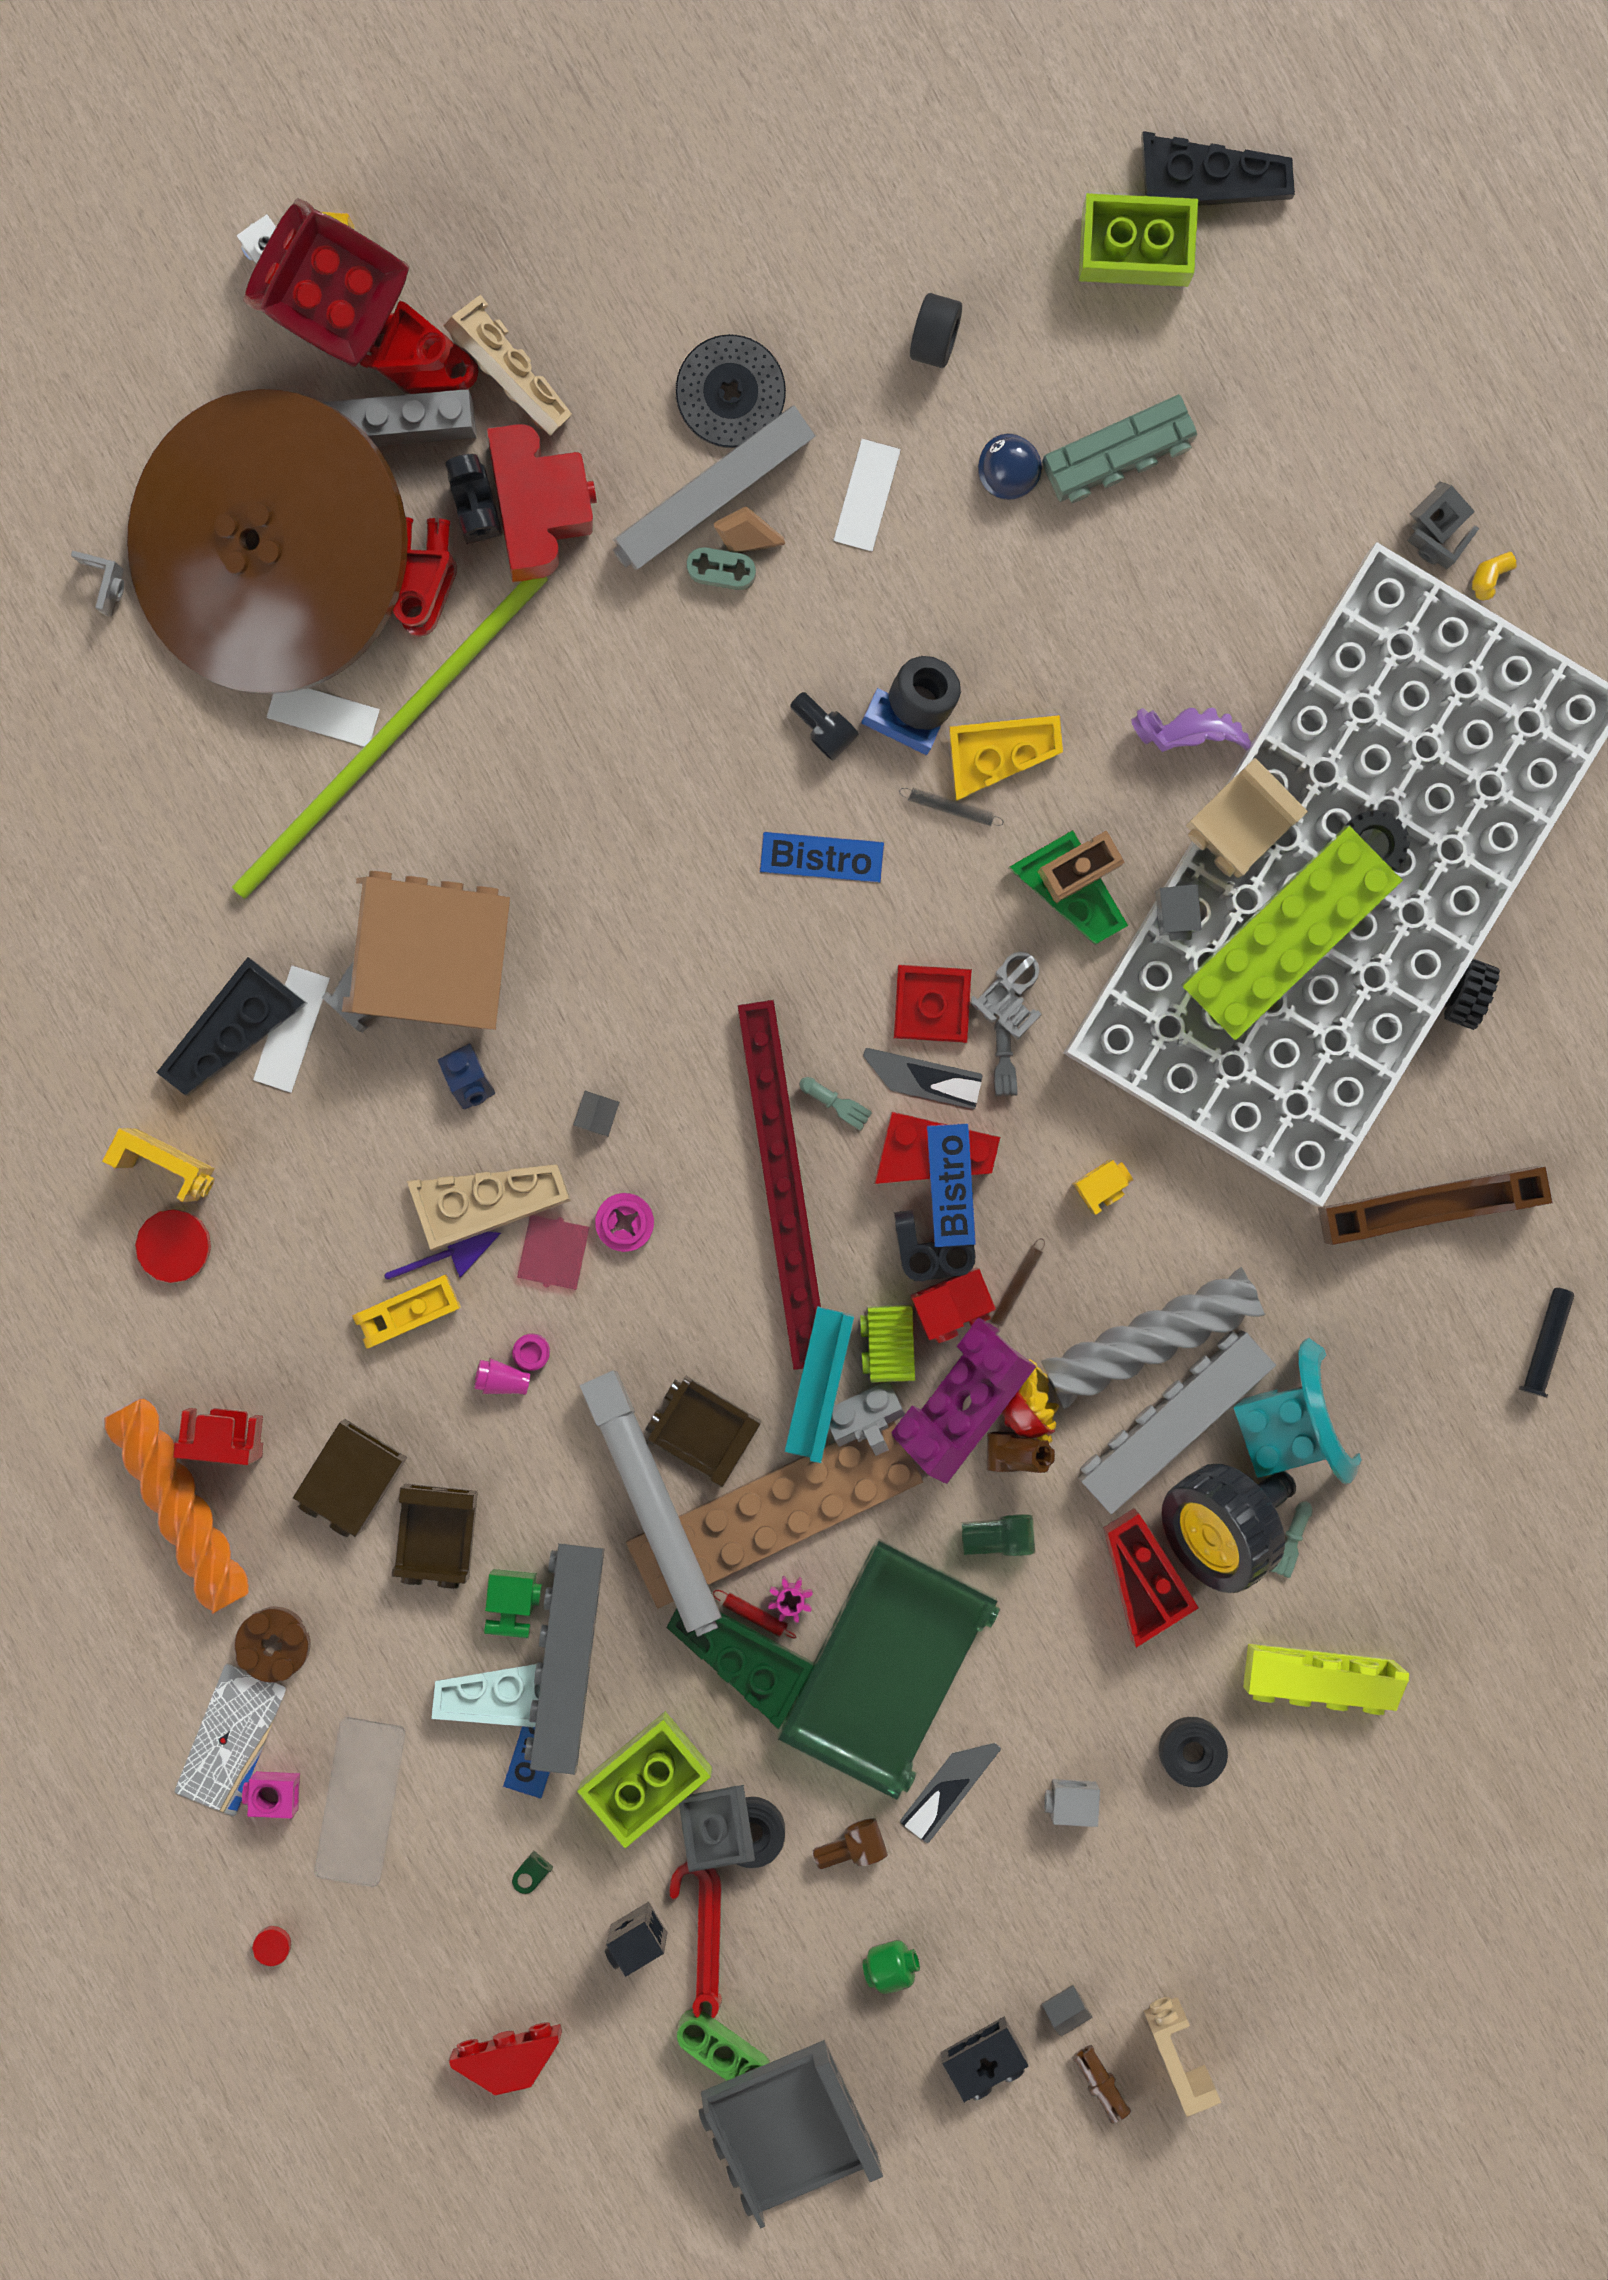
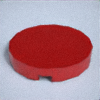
M172 1209L160 1211L144 1222L138 1231L135 1247L137 1259L145 1272L156 1280L173 1283L186 1281L200 1273L210 1255L211 1241L208 1230L199 1218L189 1212Z

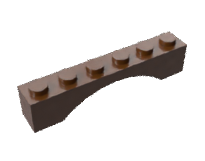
M1533 1166L1318 1207L1324 1243L1336 1245L1435 1223L1552 1204L1553 1202L1546 1167Z

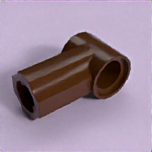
M1016 1432L987 1433L988 1471L1046 1473L1055 1461V1449L1051 1448L1048 1440L1023 1438Z

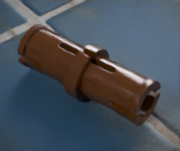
M1092 2045L1086 2046L1085 2053L1081 2049L1073 2055L1072 2059L1076 2062L1089 2084L1087 2089L1091 2096L1097 2097L1108 2115L1109 2121L1112 2124L1119 2122L1117 2117L1120 2116L1121 2120H1123L1131 2113V2109L1127 2106L1116 2088L1114 2075L1107 2073L1095 2053L1094 2047Z

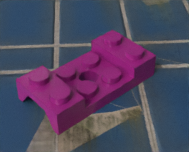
M979 1317L956 1346L963 1355L923 1408L919 1409L912 1405L891 1432L893 1438L929 1476L946 1484L1037 1367L998 1335L1000 1330ZM968 1396H970L971 1403L969 1407L963 1411V1403Z

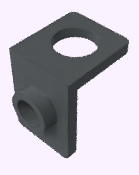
M1474 525L1465 534L1452 553L1419 529L1407 541L1419 549L1418 554L1425 561L1433 565L1438 563L1447 570L1456 562L1479 528Z

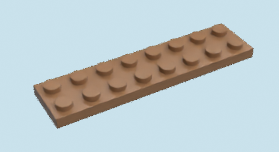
M895 1421L888 1423L889 1428L881 1431L889 1450L875 1456L867 1438L860 1442L855 1439L840 1447L834 1441L825 1446L821 1463L810 1461L809 1457L803 1456L679 1515L678 1517L707 1584L709 1585L923 1483L912 1457L892 1436L891 1432L896 1427ZM645 1532L627 1540L626 1544L657 1609L673 1602L674 1600Z

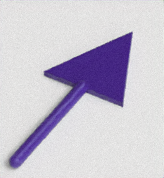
M487 1231L449 1245L445 1251L387 1272L384 1277L389 1280L451 1256L459 1278H461L501 1233Z

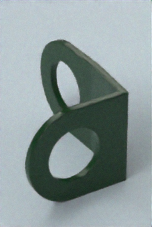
M533 1850L513 1875L512 1884L514 1889L522 1894L532 1892L544 1877L552 1871L553 1866ZM521 1874L531 1876L532 1884L529 1887L523 1888L518 1884V1877Z

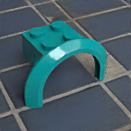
M1306 1338L1299 1347L1301 1387L1280 1393L1275 1389L1243 1398L1234 1407V1411L1257 1478L1327 1460L1336 1477L1343 1484H1349L1355 1479L1362 1459L1360 1453L1356 1454L1353 1458L1349 1457L1335 1433L1325 1403L1321 1383V1363L1327 1355L1325 1349L1310 1338Z

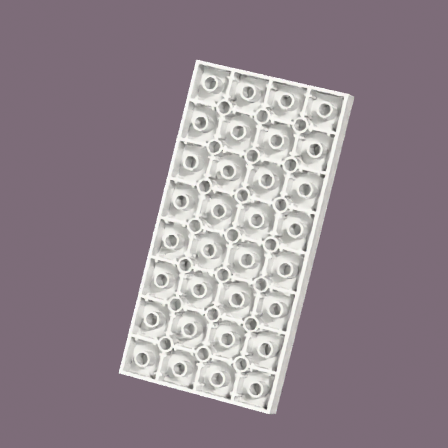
M1376 542L1365 555L1252 741L1250 748L1246 751L1228 781L1229 783L1256 758L1308 812L1297 823L1292 825L1238 879L1233 874L1230 877L1225 875L1214 863L1217 857L1207 847L1202 850L1192 841L1164 887L1198 884L1202 930L1192 933L1191 940L1170 941L1169 935L1159 936L1155 901L1063 1054L1310 1204L1323 1207L1608 737V682ZM1372 810L1389 812L1393 814L1394 818H1399L1403 822L1401 824L1402 827L1407 829L1409 834L1407 835V841H1410L1406 859L1394 871L1403 881L1235 1041L1181 984L1329 843L1352 818ZM1369 829L1361 834L1360 837L1381 858L1386 855L1389 843L1384 833L1380 830Z

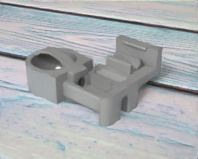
M1024 952L1013 953L1007 957L1004 964L996 971L995 975L998 979L978 999L974 996L971 998V1005L976 1010H980L989 1022H995L997 1018L994 1015L997 1014L1000 1017L998 1022L1017 1040L1042 1015L1038 1010L1035 1011L1033 1009L1030 1012L1021 1004L1024 999L1020 997L1027 989L1034 985L1038 978L1039 967L1035 958ZM1025 959L1008 977L1007 968L1009 964L1014 960ZM1032 965L1034 972L1030 982L1022 985L1015 984L1014 982Z

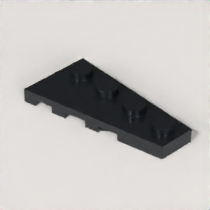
M1142 132L1141 144L1145 196L1198 199V206L1290 200L1295 195L1292 157L1247 149L1242 152L1226 149L1225 145L1211 143L1209 146L1189 142V139L1173 137V139L1155 136L1156 133Z
M247 957L156 1073L185 1096H189L308 1003L252 958Z

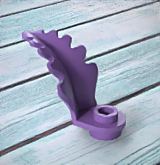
M1144 708L1138 710L1137 716L1131 719L1132 725L1140 739L1145 744L1153 741L1162 752L1174 747L1197 746L1203 743L1205 739L1213 741L1229 740L1240 745L1246 751L1251 746L1248 734L1242 731L1241 723H1233L1230 714H1224L1219 718L1215 708H1208L1203 714H1199L1195 708L1185 709L1165 726H1163L1159 716L1153 710L1148 713Z

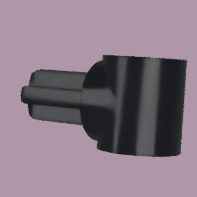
M805 692L797 695L790 704V708L813 730L810 734L812 742L832 761L859 735L854 726L839 712L832 711L827 714Z

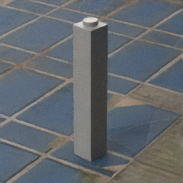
M795 405L789 407L615 537L613 541L617 547L613 549V552L623 566L626 568L631 564L634 570L642 567L816 437Z

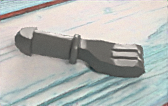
M997 1020L994 1025L997 1046L995 1056L999 1057V1064L994 1069L995 1096H1017L1016 1068L1010 1060V1057L1013 1056V1052H1011V1034Z

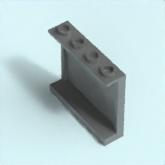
M825 2040L701 2091L703 2108L698 2109L701 2123L706 2132L712 2130L715 2136L712 2138L717 2156L720 2160L726 2158L729 2166H726L730 2182L733 2188L740 2187L743 2193L740 2194L743 2208L748 2217L754 2215L760 2229L765 2227L763 2211L863 2169L869 2182L883 2177L878 2152Z

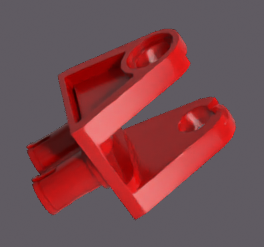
M400 300L395 312L389 315L380 334H385L380 347L373 345L369 350L371 356L366 355L360 362L362 367L379 371L407 394L468 390L476 382L479 373L478 365L473 358L406 302ZM461 362L465 363L467 367L465 375L452 379L451 372L454 366Z
M406 517L408 537L407 563L403 584L393 613L407 632L421 637L430 634L437 626L457 574V564L450 552H448L449 526L451 521L439 518L438 531L436 518L427 519L426 550H411L412 524L414 519ZM422 607V611L418 616L408 617L412 609ZM419 624H424L422 627H414Z

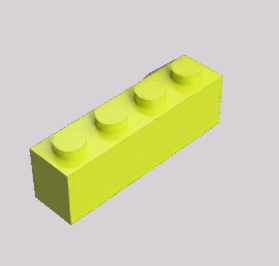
M1248 1644L1243 1688L1248 1694L1253 1695V1700L1273 1703L1275 1702V1697L1289 1699V1703L1296 1706L1310 1707L1313 1701L1326 1703V1708L1332 1710L1348 1711V1706L1363 1707L1362 1711L1368 1714L1385 1715V1710L1397 1711L1409 1681V1673L1397 1662L1390 1659Z

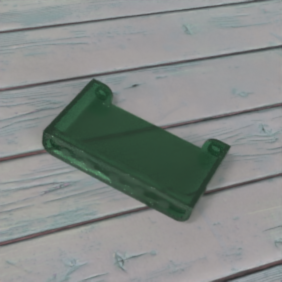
M877 1538L814 1660L811 1672L781 1726L778 1740L897 1800L902 1791L907 1793L915 1780L916 1772L912 1771L913 1759L978 1631L981 1632L985 1626L991 1628L999 1614L1000 1608L996 1606L997 1598Z

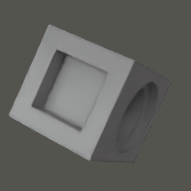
M1052 1779V1790L1045 1791L1044 1810L1045 1813H1050L1053 1824L1098 1827L1100 1789L1097 1782Z

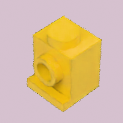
M1109 1159L1072 1184L1090 1212L1096 1215L1102 1211L1098 1204L1104 1202L1106 1206H1109L1125 1195L1122 1189L1128 1186L1133 1181V1178L1122 1162L1116 1165L1114 1160Z

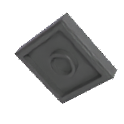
M744 1785L691 1794L679 1803L689 1872L755 1861Z

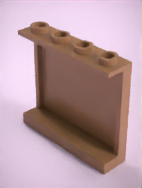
M369 871V877L357 878L356 884H362L351 991L350 997H343L342 1012L496 1030L510 897L499 896V889L477 886L476 892L463 890L464 884L457 882L441 881V887L427 885L428 879L423 877L406 876L405 882L391 880L392 873L382 871Z

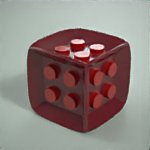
M297 198L282 216L251 274L243 301L252 309L263 312L277 324L318 349L345 362L351 367H356L372 348L403 290L410 267L408 263L397 258L391 252L339 220L314 209L307 201Z

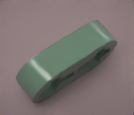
M705 547L693 550L687 559L689 576L700 584L744 590L749 588L756 578L755 564L749 556ZM702 557H707L709 564L719 566V570L707 569L705 575H701L698 573V567L693 566L694 562L699 563ZM738 563H743L745 570L750 572V574L743 575L741 581H736L734 574L724 571V568L736 569Z

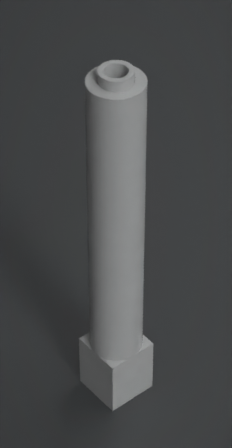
M613 1370L581 1384L580 1388L596 1425L601 1429L687 1633L695 1630L698 1637L718 1628L715 1620L722 1618L635 1417V1410L619 1373Z

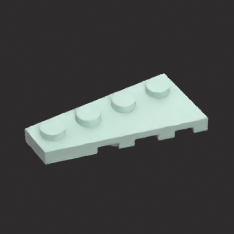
M536 1664L435 1681L431 1719L535 1727L536 1723L529 1722L532 1700H539L540 1685L534 1684Z

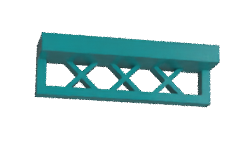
M817 1306L784 1452L809 1457L810 1461L821 1463L854 1321L853 1314Z

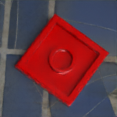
M898 965L893 1039L967 1043L972 969Z

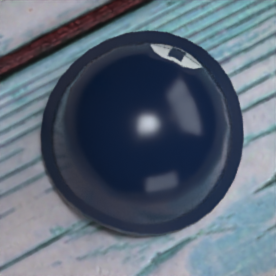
M1015 434L998 435L991 439L981 452L978 463L979 478L984 488L997 498L1004 500L1021 498L1032 491L1040 480L1042 473L1040 455L1036 448L1021 436Z

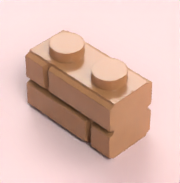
M1104 831L1089 842L1081 844L1041 867L1038 873L1053 900L1058 903L1118 869L1125 862L1109 833Z

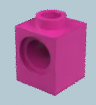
M256 1771L249 1779V1782H245L243 1786L242 1803L243 1805H248L247 1817L292 1819L299 1808L300 1773ZM271 1787L275 1789L278 1793V1801H267L262 1795V1788Z

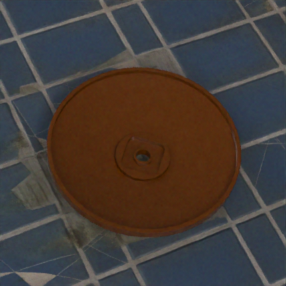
M274 389L240 391L219 397L192 411L166 434L153 451L142 471L131 503L127 537L128 560L133 586L148 622L168 650L183 664L208 680L231 689L268 694L288 693L323 683L344 671L369 649L382 632L398 600L407 563L408 537L403 501L397 482L383 455L367 434L351 419L321 401L298 393ZM255 529L260 536V542L257 548L251 551L246 545V537L251 530Z

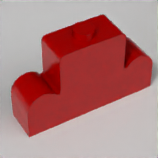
M516 424L488 428V444L512 582L550 576L559 565L557 540L587 536L593 532L591 504L597 503L594 481L587 482L582 454L579 452L540 457V439L532 427Z

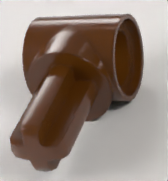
M876 1818L864 1819L851 1824L845 1829V1838L816 1847L813 1850V1856L819 1869L851 1859L857 1866H867L877 1863L888 1856Z

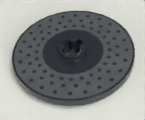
M719 335L697 345L683 361L676 381V402L683 421L696 436L718 447L736 448L782 413L786 398L785 379L778 361L762 344L741 335ZM734 382L738 385L737 392L741 396L739 398L732 397L730 401L725 400V391L721 389V386H730Z

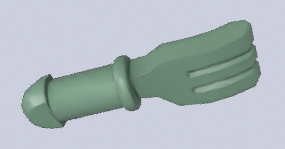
M805 1077L800 1080L799 1085L802 1092L824 1103L827 1108L834 1107L840 1118L860 1131L863 1129L864 1124H866L872 1114L870 1110L851 1099L838 1098L837 1092L830 1091L811 1077Z
M1307 1501L1300 1502L1295 1508L1296 1512L1290 1528L1285 1533L1288 1537L1285 1540L1283 1557L1271 1571L1273 1573L1276 1572L1287 1578H1290L1299 1555L1298 1541L1303 1540V1532L1309 1517L1313 1513L1312 1506Z

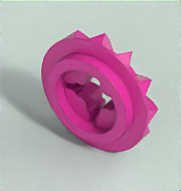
M630 1193L615 1194L607 1198L599 1207L595 1218L596 1231L601 1241L609 1248L621 1252L633 1251L643 1246L651 1237L654 1228V1216L649 1204L638 1195ZM616 1208L625 1216L638 1212L639 1215L631 1223L634 1228L633 1232L636 1234L635 1236L626 1229L616 1230L614 1233L611 1231L619 1222L618 1214L615 1211Z

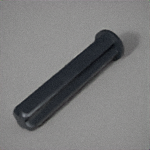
M1564 1288L1553 1289L1524 1387L1519 1386V1390L1548 1398V1394L1545 1391L1573 1303L1574 1293Z

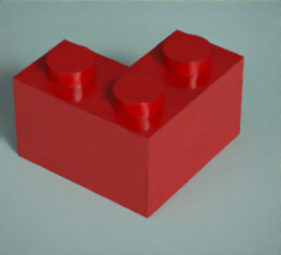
M978 1267L973 1268L963 1276H954L910 1294L927 1338L929 1340L936 1338L938 1343L957 1337L959 1335L957 1329L963 1327L965 1322H969L971 1327L978 1317L984 1321L990 1320L989 1313L996 1310Z

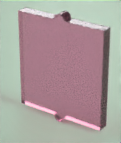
M531 1215L529 1217L517 1278L543 1283L544 1287L555 1285L577 1290L590 1227L564 1222L562 1217H558L555 1220Z

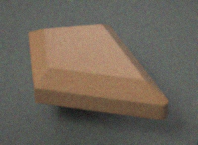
M747 506L714 522V527L729 552L745 553L785 544L784 537Z

